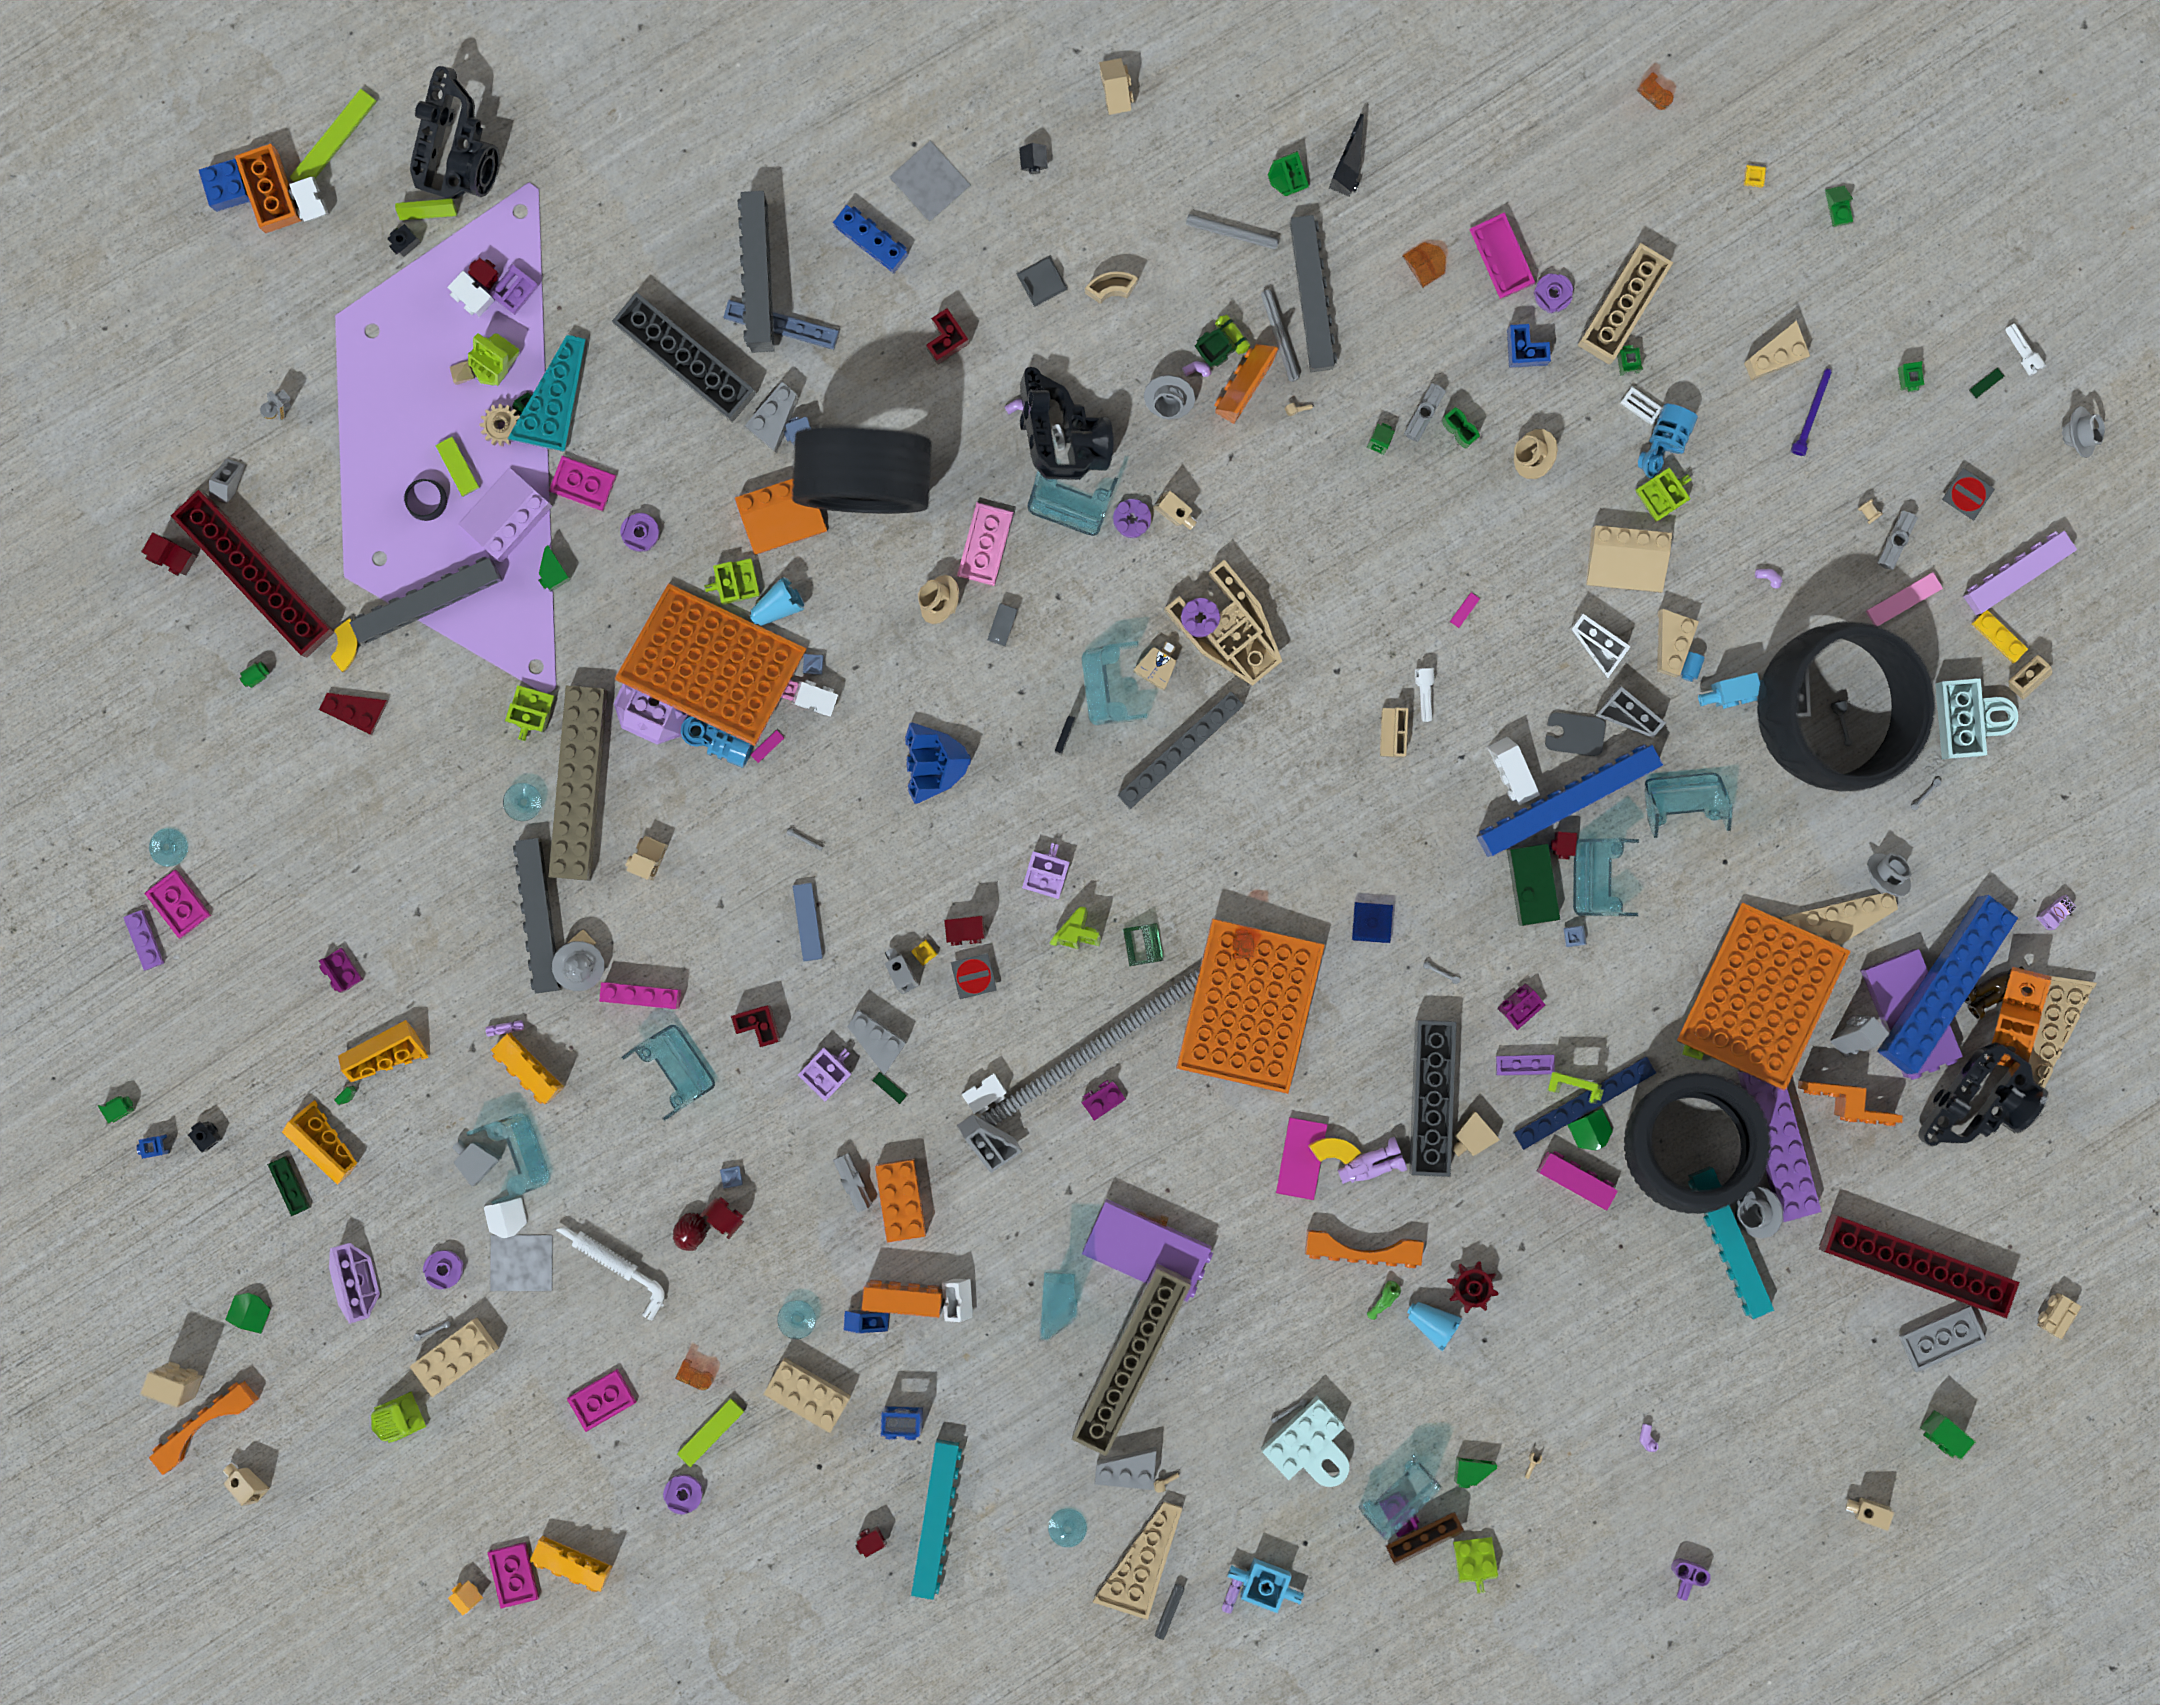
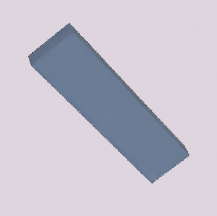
M812 883L794 885L793 893L803 962L823 959Z

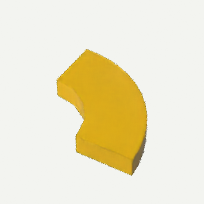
M348 619L334 630L337 635L338 645L335 652L330 656L343 673L351 666L357 654L358 640L349 623L352 621L351 619Z
M1323 1138L1308 1145L1319 1161L1327 1158H1337L1344 1164H1348L1361 1154L1354 1145L1338 1138Z

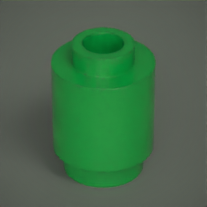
M262 661L255 662L240 672L241 677L239 679L245 687L253 688L265 680L270 672Z

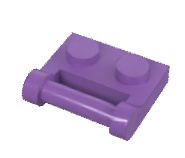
M511 264L508 267V272L488 294L515 315L539 285ZM515 275H517L518 278L516 279V281L511 285V287L507 290L503 297H501L499 294L507 286L511 279Z

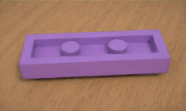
M144 910L123 917L144 971L164 964Z
M1553 1054L1496 1056L1497 1076L1552 1074V1072H1555Z

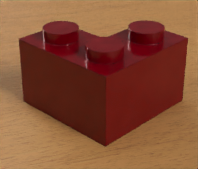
M948 308L931 318L940 336L926 344V347L937 365L969 345V339Z
M154 532L151 533L141 551L147 555L145 557L146 560L161 567L163 564L168 566V571L177 576L179 574L187 576L198 557Z
M983 916L944 920L946 943L951 942V946L963 945L962 941H969V944L982 943L981 939H985Z
M771 1005L731 1016L735 1033L739 1034L755 1029L760 1047L781 1041Z

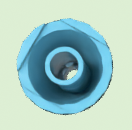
M786 577L779 579L751 609L750 618L756 625L762 626L805 609L803 608L805 605L796 588L793 590L789 586L792 583Z
M1417 1302L1416 1305L1412 1303L1407 1311L1410 1314L1408 1319L1441 1351H1444L1447 1343L1451 1340L1463 1320L1457 1315L1421 1302Z

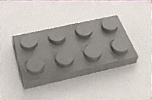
M1970 1305L1899 1336L1912 1368L1916 1373L1987 1342Z

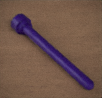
M1829 368L1824 370L1800 438L1796 443H1793L1791 452L1795 455L1805 456L1807 453L1806 441L1832 374Z

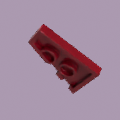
M326 693L319 710L372 735L388 700Z

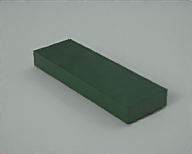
M287 1156L267 1164L291 1217L309 1209V1203Z

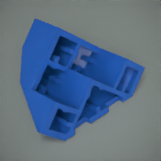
M909 723L905 736V744L910 752V756L906 757L907 772H911L908 792L914 804H918L950 789L966 774L968 765L971 763V757L965 747L948 734L916 723Z

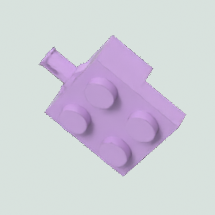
M1051 843L1048 854L1032 852L1022 886L1023 889L1059 899L1070 863L1056 856L1059 845Z
M824 1047L798 1074L824 1101H827L852 1075L843 1063L851 1054L849 1051L845 1054L847 1051L845 1048L836 1056Z

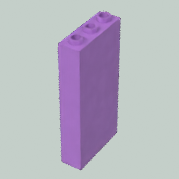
M1912 949L1860 970L1882 1025L1888 1033L1928 974L1919 949ZM1948 1026L1919 1073L1906 1074L1901 1070L1903 1077L1911 1078V1080L1917 1079L1922 1076L1923 1072L1929 1071L1931 1073L1940 1069L1939 1066L1943 1064L1952 1065L1958 1062V1058L1963 1057L1951 1026Z
M1109 1199L1105 1200L1082 1251V1255L1144 1283L1148 1282L1156 1263L1191 1280V1287L1184 1299L1186 1302H1188L1190 1297H1194L1197 1291V1287H1195L1197 1280H1202L1205 1273L1203 1267L1205 1263L1210 1262L1213 1256L1210 1245Z

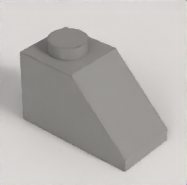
M226 458L209 479V498L228 503L236 493L244 470V464Z

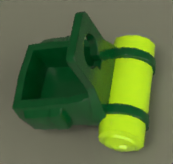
M1227 314L1220 316L1215 322L1216 328L1211 332H1205L1197 339L1195 344L1202 358L1212 368L1222 365L1229 359L1228 355L1236 352L1238 355L1243 354L1250 347L1247 338L1242 335Z

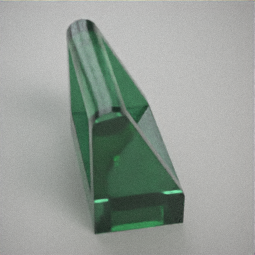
M1157 923L1123 929L1129 966L1163 961ZM1142 929L1147 960L1136 961L1131 931Z

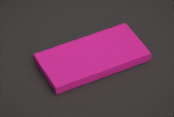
M1289 1117L1276 1187L1277 1194L1314 1200L1321 1161L1316 1158L1308 1145L1316 1140L1325 1138L1327 1124Z

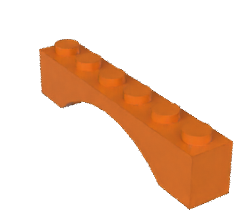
M1307 1230L1305 1254L1309 1255L1311 1259H1320L1321 1256L1328 1257V1260L1340 1261V1258H1346L1347 1262L1359 1263V1260H1367L1366 1263L1378 1265V1262H1386L1387 1266L1396 1267L1397 1263L1405 1264L1407 1268H1416L1417 1265L1422 1266L1424 1242L1422 1240L1401 1239L1386 1248L1359 1250L1341 1244L1326 1231Z
M245 1381L241 1384L237 1382L227 1389L229 1391L228 1394L225 1396L221 1394L212 1401L214 1403L212 1407L208 1408L206 1406L197 1413L199 1416L193 1421L191 1418L183 1424L182 1427L184 1429L181 1432L175 1431L167 1437L169 1441L166 1444L160 1443L152 1449L153 1454L148 1458L162 1475L171 1471L184 1460L190 1440L203 1424L219 1416L239 1415L259 1400Z

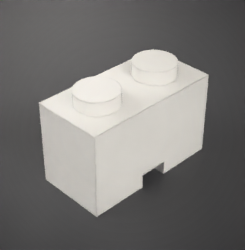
M309 177L289 184L291 187L289 193L292 200L297 202L298 208H296L300 219L308 222L329 214L324 200L319 199L317 195L320 190L315 177Z
M462 271L447 287L451 291L450 296L457 302L461 300L465 304L463 308L471 315L475 313L480 317L495 300L480 286L477 289L478 284Z
M809 680L799 682L791 704L805 709H809L811 706L814 707V712L831 717L838 694L833 693L834 689L823 686L822 689L815 687L816 683Z
M995 1073L982 1080L981 1083L983 1085L979 1088L973 1086L962 1093L963 1098L974 1114L977 1112L982 1114L989 1109L988 1105L995 1102L997 1104L1005 1099L1004 1094L1007 1091Z
M951 1279L943 1282L942 1293L943 1298H945V1306H943L944 1320L947 1322H962L972 1318L970 1279Z

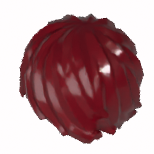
M699 1213L684 1214L673 1229L672 1239L675 1245L686 1251L696 1250V1247L707 1236L706 1233L708 1231L706 1230L707 1224H705V1219L699 1216Z

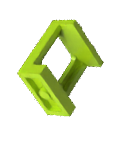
M1552 1072L1548 1091L1559 1093L1562 1083L1591 1090L1592 1094L1589 1102L1597 1103L1598 1100L1601 1101L1604 1089H1601L1602 1085Z

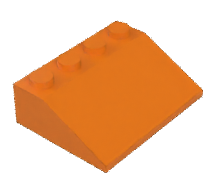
M1256 344L1254 349L1249 348L1245 355L1247 360L1244 365L1239 364L1234 373L1237 375L1234 381L1229 380L1224 389L1227 392L1224 397L1219 396L1214 405L1217 407L1215 410L1216 414L1233 424L1236 423L1274 362L1278 351L1277 347Z
M793 479L735 497L742 522L755 555L827 532L820 509L802 506L793 502Z

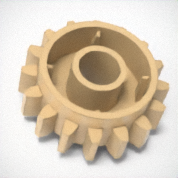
M499 404L498 408L492 405V411L486 409L487 415L480 417L484 420V423L479 424L480 427L484 428L481 434L487 435L485 439L487 441L492 440L491 444L494 446L497 442L501 447L504 446V443L510 446L511 440H507L520 416H515L517 411L515 409L511 411L509 405L505 409L502 404ZM504 421V428L499 430L497 428L498 424Z

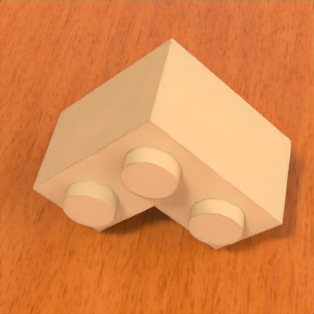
M1121 58L1099 62L1109 115L1131 111L1130 103H1134L1132 91L1128 89V86H1131L1130 74H1128L1127 65H1123Z
M644 836L643 839L640 838L636 847L638 852L634 853L633 856H629L626 862L628 867L626 871L647 880H654L668 845L648 836Z

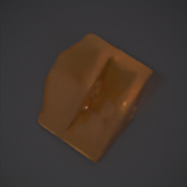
M1423 242L1402 256L1422 288L1445 274L1446 255L1439 246Z

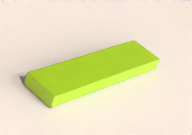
M730 1398L686 1443L677 1455L691 1467L745 1411Z

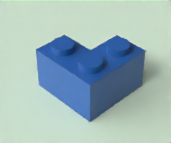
M1529 324L1510 325L1508 327L1509 368L1547 366L1551 362L1550 342L1531 343Z

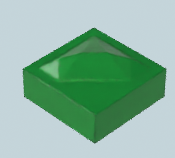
M353 1086L346 1087L334 1101L338 1105L348 1103L354 1098L357 1090Z

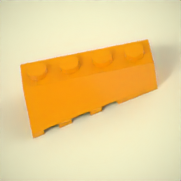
M407 1020L338 1055L341 1072L350 1082L373 1076L380 1070H392L393 1066L402 1063L405 1065L411 1064L412 1060L418 1058L422 1060L429 1058L416 1031Z
M511 1033L506 1034L491 1049L494 1053L492 1055L493 1058L499 1063L503 1062L507 1066V1072L513 1077L517 1076L521 1080L519 1082L520 1085L526 1090L530 1089L538 1103L548 1104L564 1088Z
M314 1100L288 1121L282 1133L338 1185L351 1174L357 1162L346 1145L340 1142L337 1132L330 1127L327 1117L324 1113L320 1112L318 1104Z
M545 1536L539 1539L530 1559V1562H533L535 1567L549 1569L553 1575L558 1577L565 1576L574 1584L581 1583L592 1592L602 1591L613 1567Z

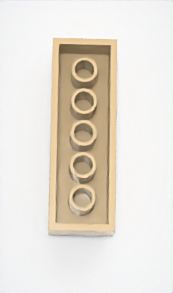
M1640 243L1577 346L1610 365L1617 357L1673 262Z

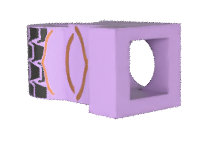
M2063 895L2036 918L2047 930H2055L2060 925L2059 923L2074 911L2076 905L2067 895Z

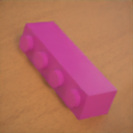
M601 982L599 1002L679 1009L681 990Z
M1547 1151L1536 1172L1604 1210H1608L1618 1190L1613 1188L1615 1184L1606 1179L1603 1182L1598 1180V1175L1590 1170H1587V1172L1580 1170L1581 1165L1572 1160L1570 1163L1564 1161V1156L1556 1151L1553 1154Z

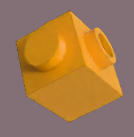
M469 1580L463 1585L458 1583L451 1590L453 1594L448 1597L462 1616L483 1599L477 1587L470 1583Z

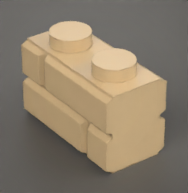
M2039 655L2035 656L2031 660L2032 662H2029L2009 680L2010 689L2023 700L2052 675V667Z
M2056 1293V1295H2052L2049 1298V1306L2046 1311L2040 1313L2037 1326L2062 1340L2082 1307L2064 1295Z

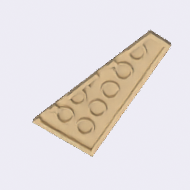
M1879 893L1780 917V920L1840 946L1898 910L1894 895Z
M2052 976L2040 1025L2029 1059L2033 1080L2045 1088L2053 1072V1067L2057 1059L2060 1058L2061 1051L2065 1043L2068 1042L2080 1018V1013L2084 1005L2087 1004L2088 997L2097 983Z
M1165 1501L1161 1504L1092 1600L1093 1603L1148 1620L1182 1512L1181 1506Z

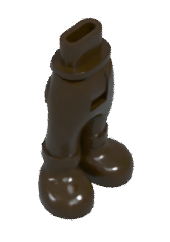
M2012 969L1998 973L1972 989L1964 1002L1970 1004L1968 1009L1976 1019L1981 1020L1985 1017V1008L1988 1009L1992 1005L2003 1001ZM1994 989V991L1988 996H1985L1981 998L1979 1001L1972 1003L1976 1000L1977 997H1981L1985 993Z

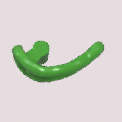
M1391 1280L1385 1284L1381 1291V1298L1372 1307V1310L1367 1312L1369 1319L1375 1320L1377 1314L1390 1307L1395 1299L1399 1297L1401 1287L1396 1282Z

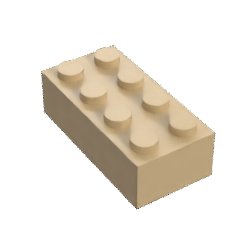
M476 1317L409 1367L433 1398L499 1349V1347Z
M786 1357L781 1362L763 1394L831 1433L851 1397L850 1394Z

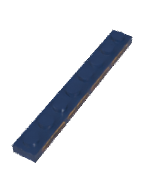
M1647 1056L1598 1083L1602 1085L1601 1089H1604L1601 1101L1598 1100L1597 1103L1589 1102L1592 1091L1586 1090L1516 1130L1513 1134L1524 1150L1656 1074V1071Z

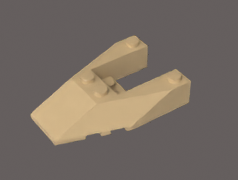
M1223 560L1208 575L1229 599L1231 604L1219 613L1220 621L1214 632L1206 637H1195L1185 630L1181 623V614L1186 603L1180 596L1165 607L1164 611L1201 654L1253 686L1279 665L1282 659L1261 604L1227 562Z

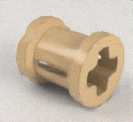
M1870 499L1858 508L1868 519V524L1883 515L1873 504V499Z

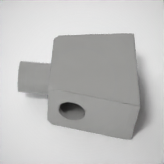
M895 948L886 951L885 955L888 962L885 963V966L897 990L903 995L918 987L919 984L906 959L902 955L899 956ZM901 966L900 970L896 971V968Z
M459 1140L452 1147L460 1155L454 1161V1164L472 1187L476 1186L501 1159L476 1141L466 1146Z

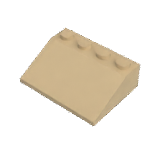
M1595 525L1591 529L1586 585L1663 593L1671 551L1672 533Z

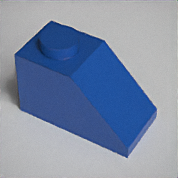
M862 1310L845 1311L843 1330L858 1334L888 1331L889 1313Z

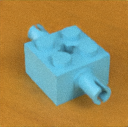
M1756 672L1711 684L1713 692L1699 694V704L1704 706L1716 703V707L1723 706V709L1739 705L1738 701H1741V704L1757 701L1761 680H1759L1758 673Z
M1253 1558L1248 1571L1236 1568L1233 1565L1230 1566V1571H1228L1227 1577L1243 1582L1240 1596L1244 1601L1278 1613L1284 1598L1299 1605L1302 1602L1301 1599H1303L1304 1593L1288 1588L1291 1580L1290 1571ZM1266 1582H1268V1583H1269V1586H1266L1265 1588H1263V1587H1262V1584H1265Z

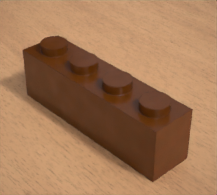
M1453 1512L1385 1547L1394 1565L1397 1566L1465 1531L1456 1513Z

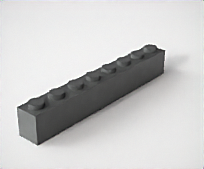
M1314 215L1293 217L1290 219V230L1310 373L1333 370L1334 364H1337L1336 352L1332 351V345L1335 342L1334 335L1330 333L1329 326H1332L1331 314L1327 315L1326 308L1329 307V298L1324 293L1327 283L1326 277H1322L1321 271L1324 269L1323 258L1319 257L1321 240L1317 239L1316 232H1319L1318 220L1314 221Z
M482 557L476 560V564L470 567L469 565L462 566L458 569L459 572L445 574L441 577V580L435 583L434 581L428 582L423 585L424 588L418 591L413 589L407 592V596L401 599L399 597L393 598L388 601L389 604L382 607V605L372 608V612L366 615L362 613L355 616L354 620L349 623L358 642L365 645L503 581L494 561L491 558Z
M1232 692L1227 694L1125 787L1117 797L1129 810L1132 809L1244 705Z
M542 838L515 841L513 846V853L518 860L515 868L517 876H520L518 891L523 898L520 906L522 914H525L523 929L528 937L525 945L527 952H530L528 968L529 971H532L533 979L530 980L531 989L535 990V994L561 990V985L556 981L552 973V961L556 953Z

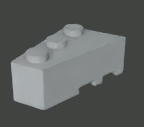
M1620 685L1594 714L1597 717L1652 738L1666 724Z
M861 1010L857 1011L847 1026L884 1075L907 1043Z
M973 1114L957 1125L964 1139L990 1173L1022 1152L1014 1137Z

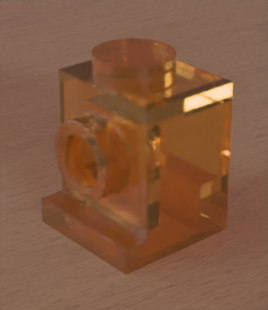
M1236 930L1235 939H1232V948L1236 950V953H1232L1234 959L1254 958L1253 934L1248 933V930Z

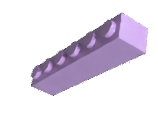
M2055 531L2046 537L2047 541L2036 543L2030 547L2032 551L2027 554L2025 552L2014 558L2016 561L2011 565L2008 562L1999 568L2000 572L1996 575L1991 573L1983 579L1984 583L1981 585L1975 584L1968 588V593L1963 597L1975 615L1985 612L2075 552L2077 548L2066 532L2057 533Z

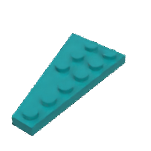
M571 335L565 336L507 440L561 452L565 451L586 339Z

